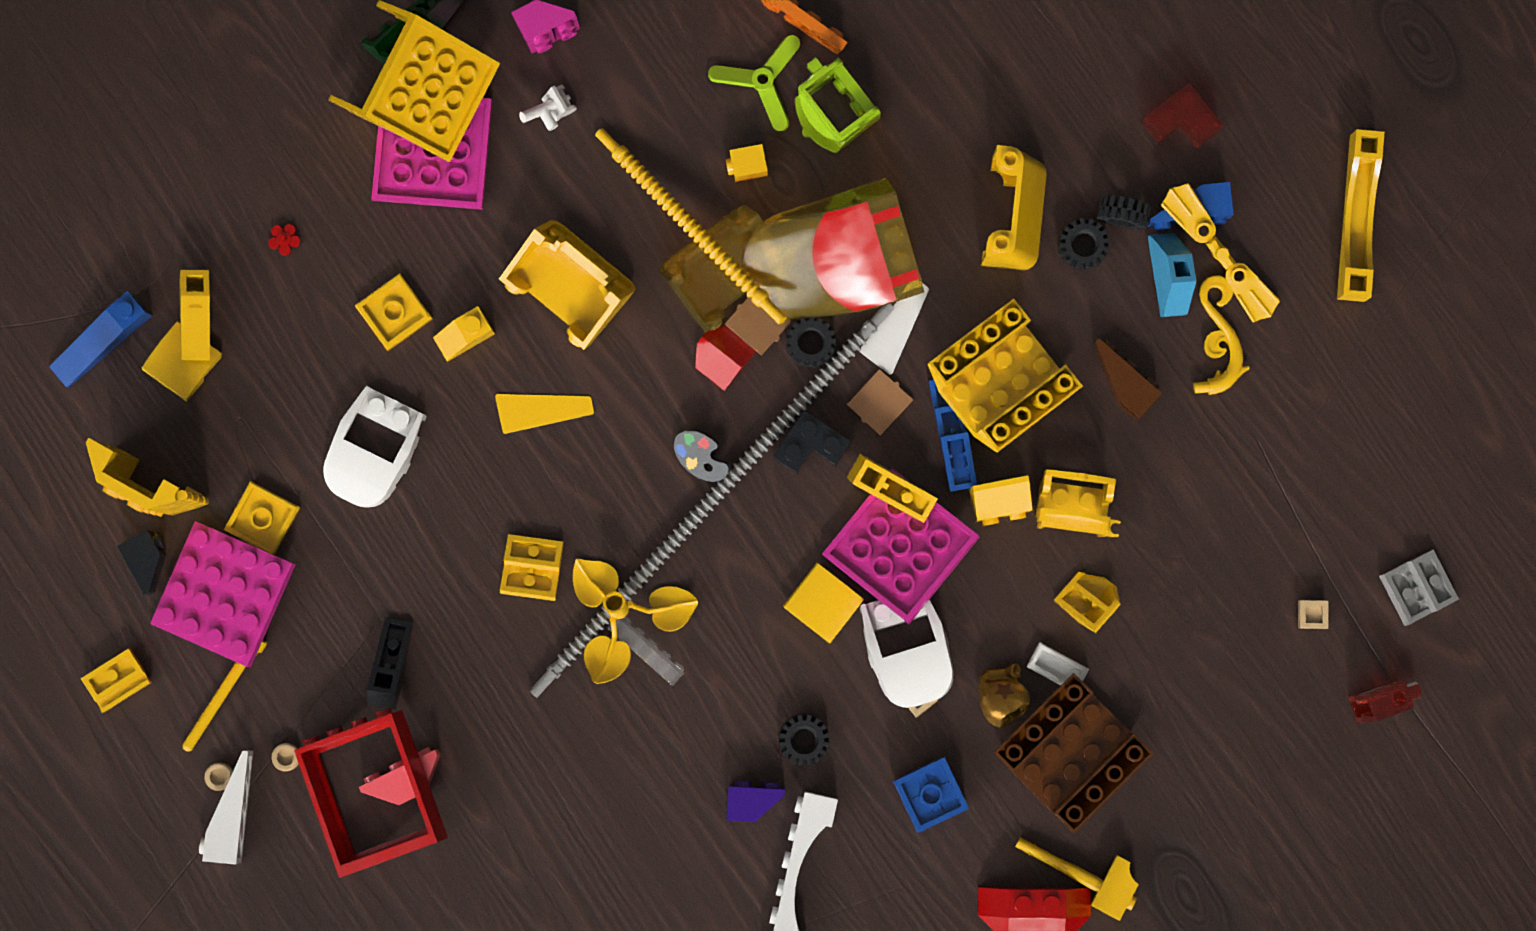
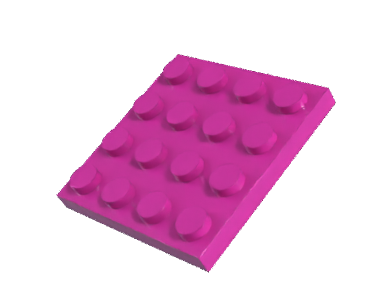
M482 98L450 162L378 126L372 200L483 210L492 99Z
M891 468V471H893L894 473H896V474H898L899 476H901V477H903L904 479H906L904 476H902L900 473H898L895 469ZM870 494L822 555L905 622L910 624L980 537L937 502L923 523Z
M195 521L150 624L251 668L296 564Z

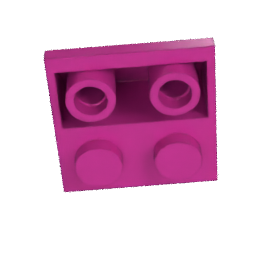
M534 0L511 12L531 53L536 51L543 53L549 50L555 41L562 39V41L574 37L577 34L576 31L580 29L574 11L539 0Z

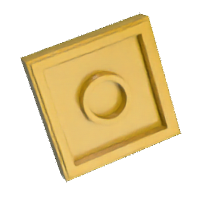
M400 273L355 305L387 351L433 319Z
M250 481L224 530L252 546L275 555L300 507Z

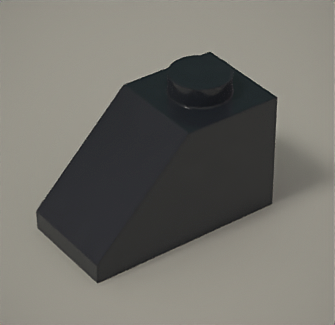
M145 530L117 547L143 595L150 596L155 593L166 557L163 548L166 546L159 533L154 534L153 531Z

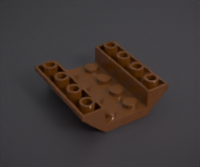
M1072 673L994 751L996 756L1073 833L1154 754L1093 695L1094 692L1075 673Z

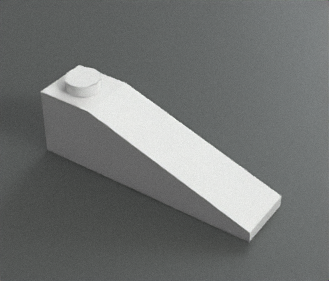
M254 750L242 751L206 830L205 837H202L200 840L199 853L203 854L202 861L239 864L242 862Z

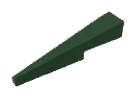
M418 0L405 10L420 16L442 29L464 0ZM398 19L391 26L385 23L381 26L382 32L371 40L365 37L360 43L384 65L405 22Z

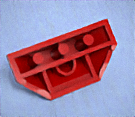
M978 887V916L993 931H1078L1091 917V889L1088 887Z

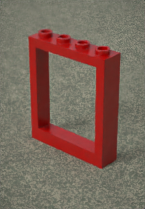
M391 708L377 712L375 713L376 719L368 722L366 717L350 723L351 729L344 731L343 727L330 730L326 732L327 738L319 740L318 736L302 741L304 747L294 750L339 878L448 838L403 710L392 713ZM391 727L426 828L355 854L319 753Z

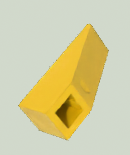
M180 270L181 360H210L209 270Z

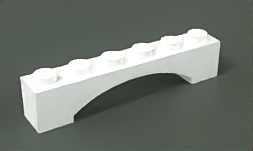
M807 791L804 792L803 797L798 796L794 812L800 814L798 823L791 824L788 840L793 841L791 852L785 851L782 868H786L787 871L785 880L779 879L776 895L781 896L779 907L773 906L769 923L775 924L773 931H799L794 902L799 869L813 840L826 826L832 827L838 802L837 798Z

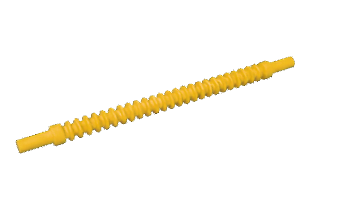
M604 128L596 132L595 136L612 152V158L617 163H621V167L626 168V172L631 173L632 178H637V184L642 183V189H647V194H652L653 200L658 199L657 204L663 205L662 209L664 211L668 210V216L673 215L672 219L673 221H678L679 227L684 226V232L689 231L688 236L694 237L693 241L695 243L699 242L700 248H705V254L710 253L709 257L710 259H715L716 265L721 264L720 269L726 270V275H731V281L736 280V286H742V292L747 291V297H752L751 301L757 307L761 306L781 325L787 317L769 299L770 295L765 289H760V284H754L755 279H749L750 274L744 273L743 267L738 268L739 263L733 262L734 258L732 256L728 257V251L723 252V246H717L718 241H712L713 237L712 235H707L706 229L701 230L702 225L696 224V219H691V213L686 214V208H681L680 202L675 203V197L670 198L671 193L665 192L666 188L664 186L660 187V182L655 181L654 176H649V170H645L644 165H639V160H634V155H629L630 151L624 145L620 146Z

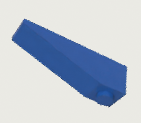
M128 291L125 292L49 366L50 369L69 388L148 321L152 315L135 295Z

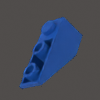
M1230 182L1203 184L1193 190L1214 225L1226 224V220L1234 215ZM1164 209L1149 219L1147 227H1154L1155 231L1171 229V225L1178 223Z

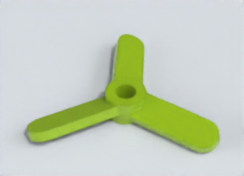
M795 35L786 36L762 68L749 70L715 65L710 67L708 77L711 81L717 83L754 87L759 92L773 128L777 131H785L789 126V119L775 88L774 79L799 49L800 40ZM765 76L768 81L765 84H760L758 78Z

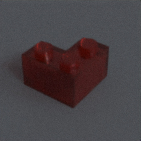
M1190 83L1147 114L1141 122L1158 144L1181 128L1196 149L1219 133L1224 127Z

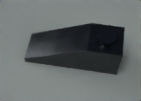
M385 617L366 690L368 706L383 709L391 708V710L396 711L413 622Z

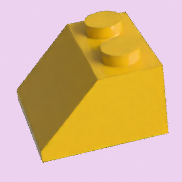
M1028 475L976 485L969 489L975 522L982 521L983 526L999 523V518L1009 516L1010 521L1027 518L1026 512L1032 511Z

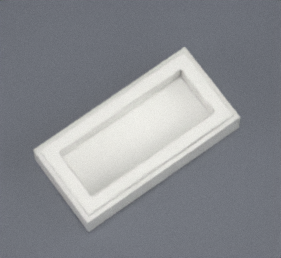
M1041 642L1037 645L1026 666L1058 685H1061L1072 673H1075L1083 681L1089 671L1085 666Z

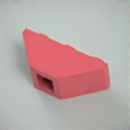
M430 747L419 751L418 755L430 786L441 753L439 749L431 751ZM402 760L390 765L391 772L381 776L379 772H376L364 778L365 784L359 787L362 793L397 805L415 798Z

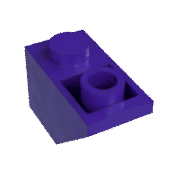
M736 780L735 786L729 785L727 821L756 822L785 796V788H780V783L763 782V787H751L752 781Z

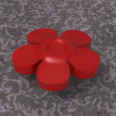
M287 224L284 227V231L279 225L271 229L272 235L277 238L269 239V247L273 250L279 248L281 255H289L291 253L290 246L297 248L300 245V238L293 236L296 233V228L293 225Z

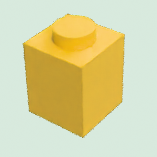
M762 144L730 150L731 158L726 159L728 175L734 174L735 182L768 176Z

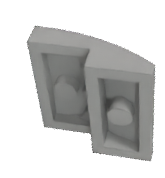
M1434 549L1379 576L1404 626L1410 625L1428 614L1459 600Z

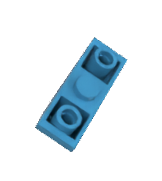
M1175 233L1149 235L1147 237L1160 317L1187 315L1196 285L1192 253Z

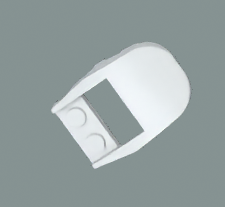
M366 386L341 419L327 454L323 471L329 489L337 496L360 507H375L382 504L393 493L402 475L407 473L411 465L410 460L414 449H416L420 438L417 435L422 420L425 421L427 416ZM357 413L406 437L393 463L344 440Z
M879 600L860 606L868 659L885 696L892 703L906 708L917 707L942 698L952 686L954 670L946 632L930 600L913 620L928 615L936 641L882 658L874 632L905 623V621Z

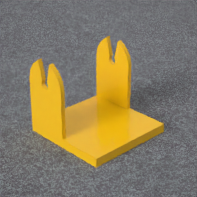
M378 0L376 4L378 8L395 15V18L405 22V25L362 109L333 95H330L328 100L450 162L500 63L420 16Z

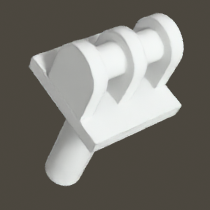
M563 85L553 86L542 97V104L520 112L519 117L523 123L541 117L548 131H551L558 127L557 121L560 118L573 113L577 108L575 105H571L569 101L571 98L564 93L565 87Z

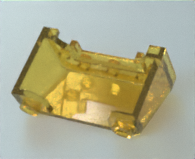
M747 205L737 207L707 229V235H712L713 237L712 241L717 240V246H723V252L728 251V257L732 256L734 258L733 262L739 263L738 268L743 267L744 273L750 274L749 279H755L754 284L760 283L765 278L779 281L786 277L789 270L794 267L760 216ZM691 241L667 259L659 267L658 272L700 328L706 333L708 330H715L723 323L724 312L722 310L746 292L741 291L742 286H736V280L731 281V275L725 274L726 270L720 269L721 264L716 265L715 259H710V253L705 254V248H700L699 242Z

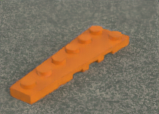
M761 0L764 6L776 13L784 12L785 15L783 17L787 22L837 55L848 43L843 39L844 35L834 27L827 28L820 23L822 19L817 14L809 10L806 13L799 8L797 0Z

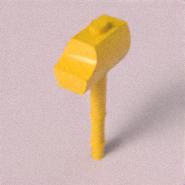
M1021 837L1015 846L1029 854V856L1031 855L1054 867L1056 871L1059 870L1069 878L1097 892L1091 902V906L1119 921L1126 908L1132 910L1137 900L1133 894L1139 884L1135 882L1130 874V862L1118 855L1115 856L1104 879H1101Z

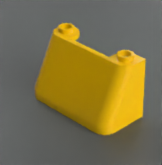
M997 145L992 156L991 171H996L1001 175L1003 186L1015 187L1011 231L997 230L988 237L986 250L982 252L981 266L1028 270L1035 265L1039 254L1047 176L1046 168L1040 161L1015 147Z
M550 220L533 230L499 278L509 292L516 295L529 292L569 325L567 329L569 341L582 349L590 346L636 289L630 279L567 227L554 220Z

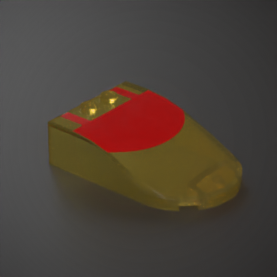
M887 177L770 217L754 230L753 236L746 248H744L741 258V267L744 268V273H749V279L754 278V284H760V289H765L770 295L769 299L785 314L787 319H801L803 317L806 319L809 316L822 317L853 313L884 306L925 292L897 195Z

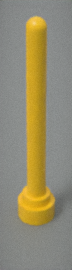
M265 640L262 641L257 654L262 653L268 644ZM235 662L184 741L182 747L185 751H191L246 666Z

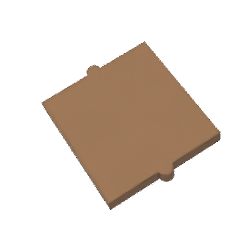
M748 297L742 305H737L736 312L728 319L725 325L762 356L774 341H779L780 334L791 321L787 318L779 325L761 306L757 307L751 301L752 297Z
M879 369L847 406L861 418L862 423H867L881 436L913 399L899 387L898 382L894 383Z

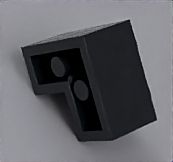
M804 411L774 455L773 460L797 475L811 452L835 467L851 441Z

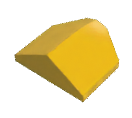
M1078 572L1054 599L1078 623L1095 633L1121 605L1117 586L1105 577L1088 575L1084 572Z

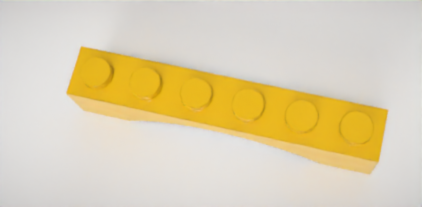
M1356 129L1350 135L1337 290L1338 300L1365 302L1372 296L1374 271L1372 257L1373 216L1378 178L1383 158L1385 132Z

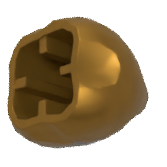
M1017 663L1003 669L984 670L979 677V701L982 713L989 723L998 728L1009 725L1029 709L1030 695L1026 687L1019 683L1021 680V669Z

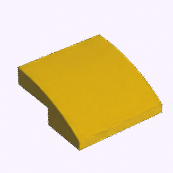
M176 322L142 366V370L187 402L204 382V377L221 359L222 353L210 345V360H181L180 323Z
M508 534L500 594L555 601L563 542Z
M816 563L782 607L828 643H831L864 599L824 567Z

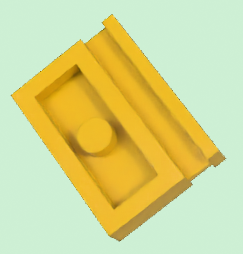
M128 648L81 678L94 701L99 705L102 713L152 683L131 648Z

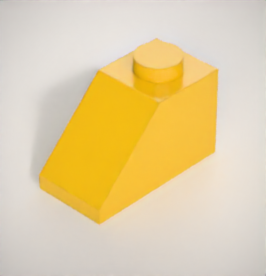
M477 306L453 320L433 338L448 362L493 336L495 332L482 310Z

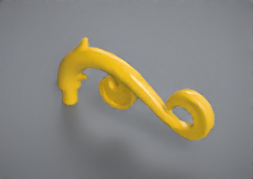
M1220 275L1206 278L1199 288V297L1203 307L1220 329L1206 336L1204 351L1211 358H1220L1227 351L1226 348L1219 347V343L1224 341L1230 350V360L1227 369L1222 374L1218 370L1213 378H1207L1205 382H1194V393L1208 392V395L1221 393L1229 389L1250 368L1249 366H1242L1243 350L1236 332L1208 300V291L1211 288H1218L1222 292L1221 300L1216 302V305L1219 307L1226 305L1233 296V291L1226 278Z

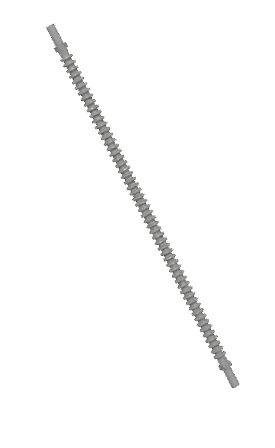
M890 303L884 304L869 321L866 320L860 331L853 333V339H847L848 344L842 345V351L837 350L838 355L831 357V363L826 362L827 367L820 369L821 374H815L816 379L809 381L810 386H804L805 391L798 393L799 398H793L794 403L788 404V410L783 409V415H778V420L771 422L773 426L771 428L766 427L767 432L760 434L762 438L760 440L755 439L756 444L749 446L751 450L749 452L744 451L745 456L743 458L739 457L740 462L738 464L733 463L734 468L730 469L728 476L722 481H717L718 486L716 488L711 487L712 492L706 493L707 498L700 499L702 503L695 505L696 510H690L689 513L691 515L684 517L685 522H679L680 527L673 529L674 534H668L669 539L662 541L663 546H657L658 551L651 553L652 558H646L647 563L640 565L641 570H635L636 575L629 577L630 582H624L625 587L623 589L619 588L618 591L626 600H632L631 595L637 594V588H643L642 583L648 582V576H654L652 572L659 570V564H665L663 560L670 558V552H676L674 548L676 546L680 547L682 540H687L685 537L687 534L692 535L691 530L693 528L697 529L696 524L698 522L703 523L702 518L704 516L708 517L707 512L709 510L714 511L713 506L715 504L719 505L718 500L720 498L725 499L724 494L726 492L730 493L729 488L731 486L736 487L735 482L741 481L740 476L742 474L746 475L747 469H752V463L757 464L756 459L763 457V451L768 452L767 447L774 445V439L779 440L778 435L785 433V427L790 428L789 423L796 421L795 416H801L800 411L807 409L806 404H812L811 399L813 397L817 398V392H823L822 387L828 386V380H834L833 375L839 374V368L844 369L845 366L843 364L850 362L849 357H855L854 352L861 350L860 345H866L865 340L877 332V327L895 309ZM602 606L603 611L601 613H596L597 618H591L592 623L590 625L585 624L586 630H580L581 635L579 637L574 636L575 641L569 642L570 647L568 649L563 648L564 653L558 654L559 658L557 661L546 668V673L529 690L533 696L538 698L555 678L558 679L561 676L562 671L567 665L571 666L570 662L572 659L577 660L576 655L578 653L582 654V648H586L587 643L592 640L593 636H599L598 631L604 630V624H610V616L604 606Z

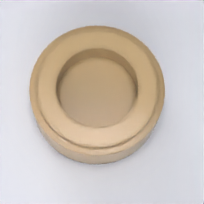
M291 743L278 745L272 752L273 765L281 771L295 769L299 763L294 750L298 749V747Z
M222 762L210 765L205 772L207 786L215 791L225 790L233 769L228 764Z

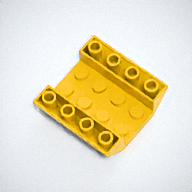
M1012 299L928 363L941 396L970 433L995 452H999L1083 387L1066 364L1059 369L1026 327L1031 319L1015 299Z

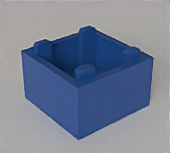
M943 756L892 780L917 833L969 809Z

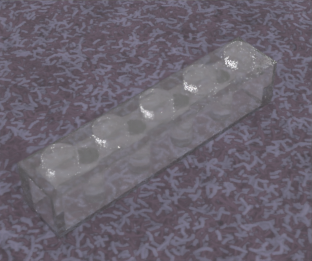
M625 616L622 619H617V637L622 642L627 643L632 651L668 683L674 686L683 676L684 672L682 670L684 667L677 661L673 663L669 659L671 656L665 650H658L656 648L658 644L651 638L647 640L643 636L645 633L638 626L636 628L631 626L630 623L632 621ZM610 624V625L608 626V629L612 632V630H611V624Z

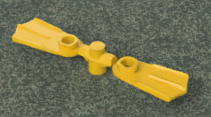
M1186 183L1170 188L1161 206L1195 241L1206 243L1211 250L1212 257L1219 260L1223 267L1227 269L1225 274L1226 281L1251 321L1256 322L1271 317L1280 302L1279 298L1248 266L1243 263H1235L1228 249L1215 236L1216 227L1190 184ZM1205 225L1208 227V233L1201 236L1199 228ZM1237 271H1242L1243 278L1236 281L1234 274Z

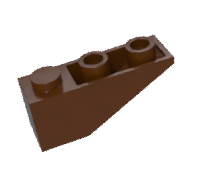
M1098 338L1093 345L1114 400L1137 421L1162 394L1158 390L1160 386L1151 377L1147 376L1144 378L1137 372L1139 368L1132 360L1127 357L1123 360L1116 353L1118 349L1107 339L1102 341Z

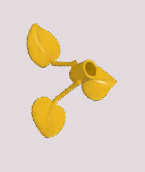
M576 559L573 569V586L576 596L584 605L589 607H597L603 602L611 622L612 639L607 636L595 637L589 641L584 650L585 666L592 681L596 684L612 681L620 676L628 667L631 659V650L627 643L617 641L616 620L624 618L628 614L629 608L647 614L653 613L652 620L655 626L663 631L670 632L682 628L688 622L698 605V599L684 589L666 586L656 589L651 593L649 603L652 608H646L632 601H626L625 597L616 591L619 585V576L611 565L601 561Z

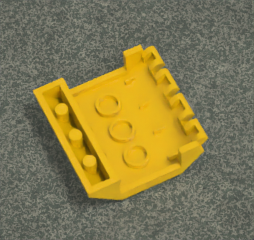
M88 438L86 441L96 482L104 486L102 491L116 499L127 500V505L133 509L162 517L163 514L172 516L209 504V499L202 496L203 494L188 486L185 490H179V487L164 479L156 493L149 491L130 480L140 461L138 458L110 444Z

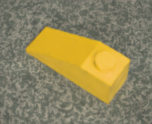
M861 453L846 477L857 487L923 523L938 500L937 497Z

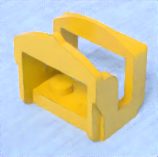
M1045 470L1042 481H1040L1035 516L1038 521L1037 528L1049 527L1097 534V537H1118L1119 534L1112 533L1110 527L1112 524H1120L1121 522L1107 517L1109 504L1113 501L1116 479L1085 473ZM1052 477L1100 483L1103 484L1102 489L1053 483L1051 480Z

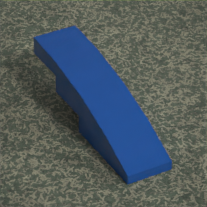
M928 379L949 490L952 492L976 486L977 480L966 426L941 396L934 379Z

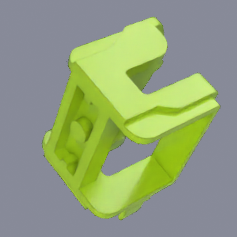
M839 57L825 66H822L818 59L814 58L807 64V68L812 76L798 87L799 95L795 98L796 113L803 128L802 135L804 137H810L822 148L837 153L880 119L881 112L877 106L873 105L846 70ZM832 79H835L833 84L841 95L846 93L852 102L849 104L856 115L860 117L840 133L811 97L812 94Z

